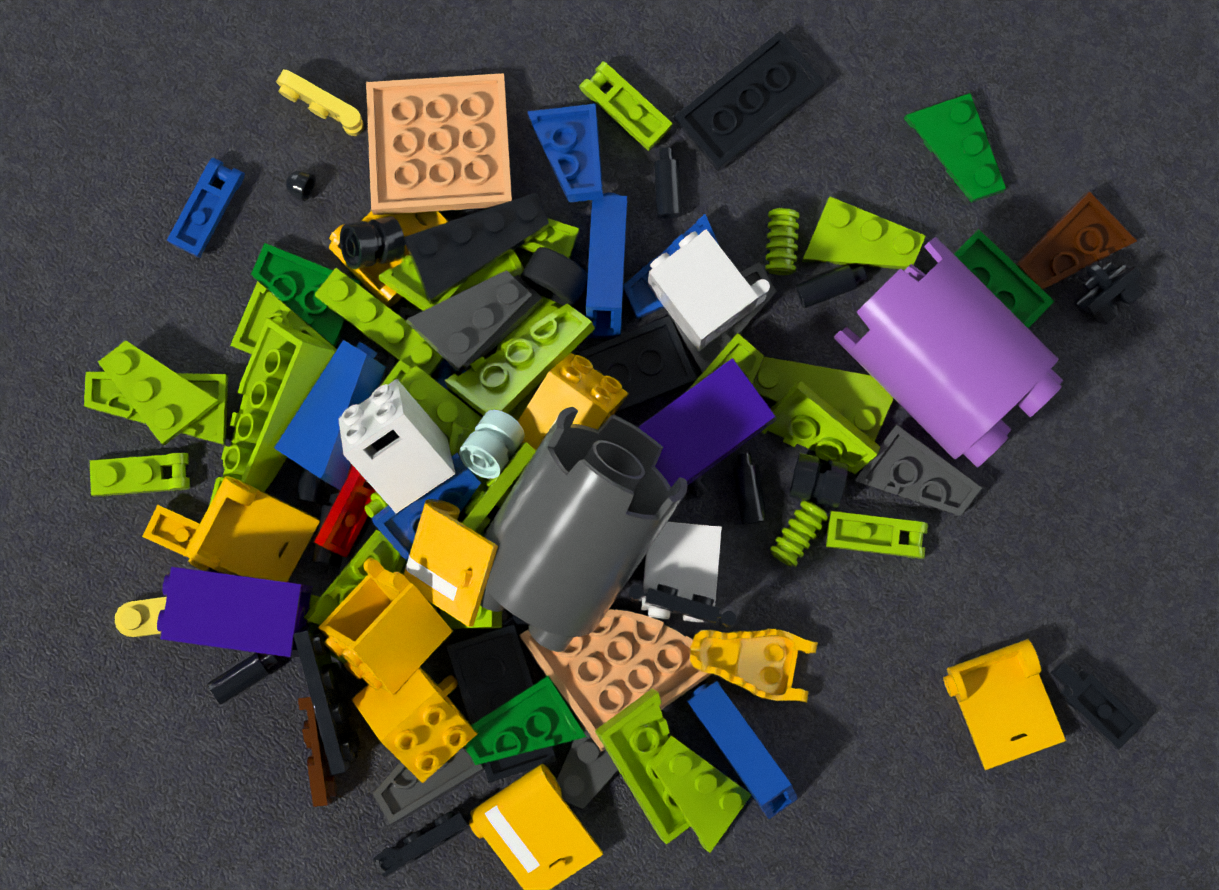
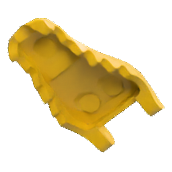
M777 629L733 632L700 630L695 634L690 647V662L694 668L705 673L718 675L758 697L774 701H800L807 703L809 691H805L802 688H791L798 651L808 654L816 653L818 642L806 640L787 631Z

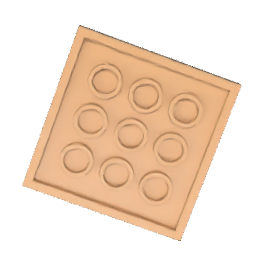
M504 73L366 82L371 211L373 215L491 208L512 201Z

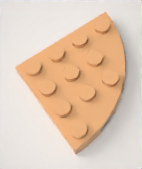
M609 609L592 633L574 637L566 650L562 652H555L540 645L531 636L529 629L519 635L520 640L546 676H549L562 698L601 752L605 750V747L595 730L653 688L659 693L662 703L660 708L662 710L711 675L694 668L691 664L690 647L693 641L691 638L685 637L678 631L664 625V622L634 612Z

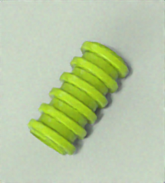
M777 208L768 212V217L771 218V221L768 222L767 227L771 229V232L767 233L770 243L766 244V248L770 250V253L766 255V260L769 261V264L765 266V270L775 275H791L797 269L793 262L797 261V256L794 255V252L798 250V246L794 242L798 240V234L795 233V230L799 229V224L796 223L799 213L793 209Z
M801 501L800 506L802 508L795 510L794 515L796 517L789 519V527L783 528V536L777 537V545L770 548L771 554L790 567L798 565L797 558L804 556L803 549L810 547L809 540L816 538L815 531H820L822 529L821 522L828 520L827 513L810 501Z

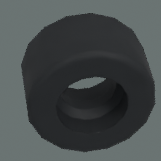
M539 247L535 250L521 273V278L539 295L562 306L568 303L574 307L587 287L588 274L566 256L554 250Z

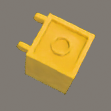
M570 353L548 372L520 416L518 422L525 433L522 444L527 442L537 450L559 413L568 407H575L578 410L573 424H580L599 430L611 415H615L629 393L622 389V385L615 378L607 375L604 376L595 370L588 359Z
M368 558L364 562V570L368 575L323 621L318 629L327 638L324 641L325 646L336 656L340 657L342 655L347 660L344 666L354 677L359 680L363 678L376 691L382 687L394 695L453 630L416 586L410 583L400 572L392 573L384 569L377 560Z
M419 667L394 695L382 687L376 691L368 684L351 699L380 742L422 783L477 735L447 696L458 685L457 679L452 675L446 677L437 685Z

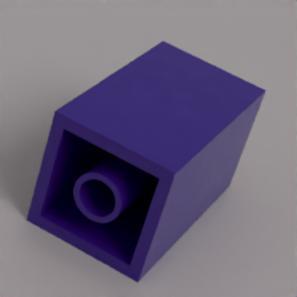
M732 358L638 428L663 447L655 467L664 476L670 487H672L679 477L686 479L687 485H689L777 421V419Z
M171 567L170 574H166L163 581L162 591L163 595H166L167 598L165 610H160L158 615L157 630L161 632V640L285 657H300L294 634L308 623L304 616L310 610L313 586Z

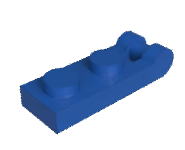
M214 157L211 158L167 241L201 258L234 193L241 186L245 173L236 168L230 170L223 166L222 161ZM217 178L225 182L221 190L212 186Z

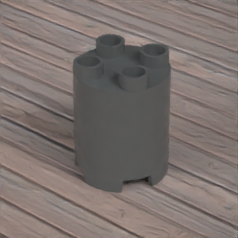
M568 407L559 413L483 537L498 545V549L480 606L495 612L507 609L516 617L530 624L529 632L536 642L555 652L565 651L574 637L588 635L597 628L687 492L686 479L679 477L674 485L670 487L667 480L655 467L663 447L648 434L615 415H611L599 430L580 424H573L578 413L575 407Z

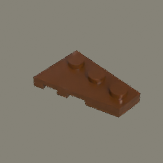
M1087 192L1016 265L1043 290L1087 267L1091 263L1099 261L1137 242V240L1091 192Z
M311 697L298 698L299 711L307 710L308 720H304L302 732L307 749L312 750V756H308L307 767L313 807L332 804L331 797L337 796L335 775H329L328 759Z

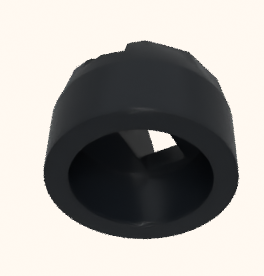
M304 171L291 173L286 180L288 192L291 196L302 201L309 199L315 187V176Z

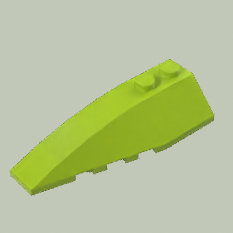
M266 319L240 382L238 393L243 394L239 413L233 412L230 426H234L235 430L230 447L224 446L221 457L224 473L223 477L216 478L210 504L225 476L233 477L265 492L287 456L274 447L335 354V350L312 336L273 319Z

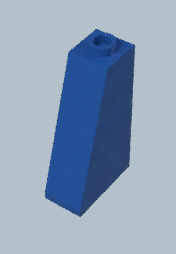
M607 192L603 193L604 199L592 200L586 317L593 322L595 329L586 338L612 339L621 335L627 196Z
M345 340L342 341L274 447L312 474L339 490L344 485L351 463L343 454L338 418L350 406L359 405L371 397L372 393L379 387L386 368L374 359L377 352L361 342L354 347Z
M716 681L711 685L706 683L698 687L691 695L693 698L687 701L767 818L771 819L798 799L792 784L719 683Z

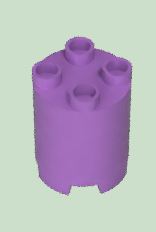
M934 237L924 247L938 264L927 274H924L912 264L904 271L899 269L857 311L858 315L870 329L861 339L848 327H845L834 336V339L954 460L964 454L978 468L1009 438L1007 434L1011 429L1001 419L1016 404L1029 417L1033 416L1061 389L1062 386L1060 384L1063 380L1051 369L1059 359L937 237Z

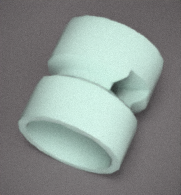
M489 410L477 424L475 431L469 435L459 451L460 458L468 469L480 477L487 479L496 478L508 464V457L514 455L524 441V430L519 422L509 414L499 410Z

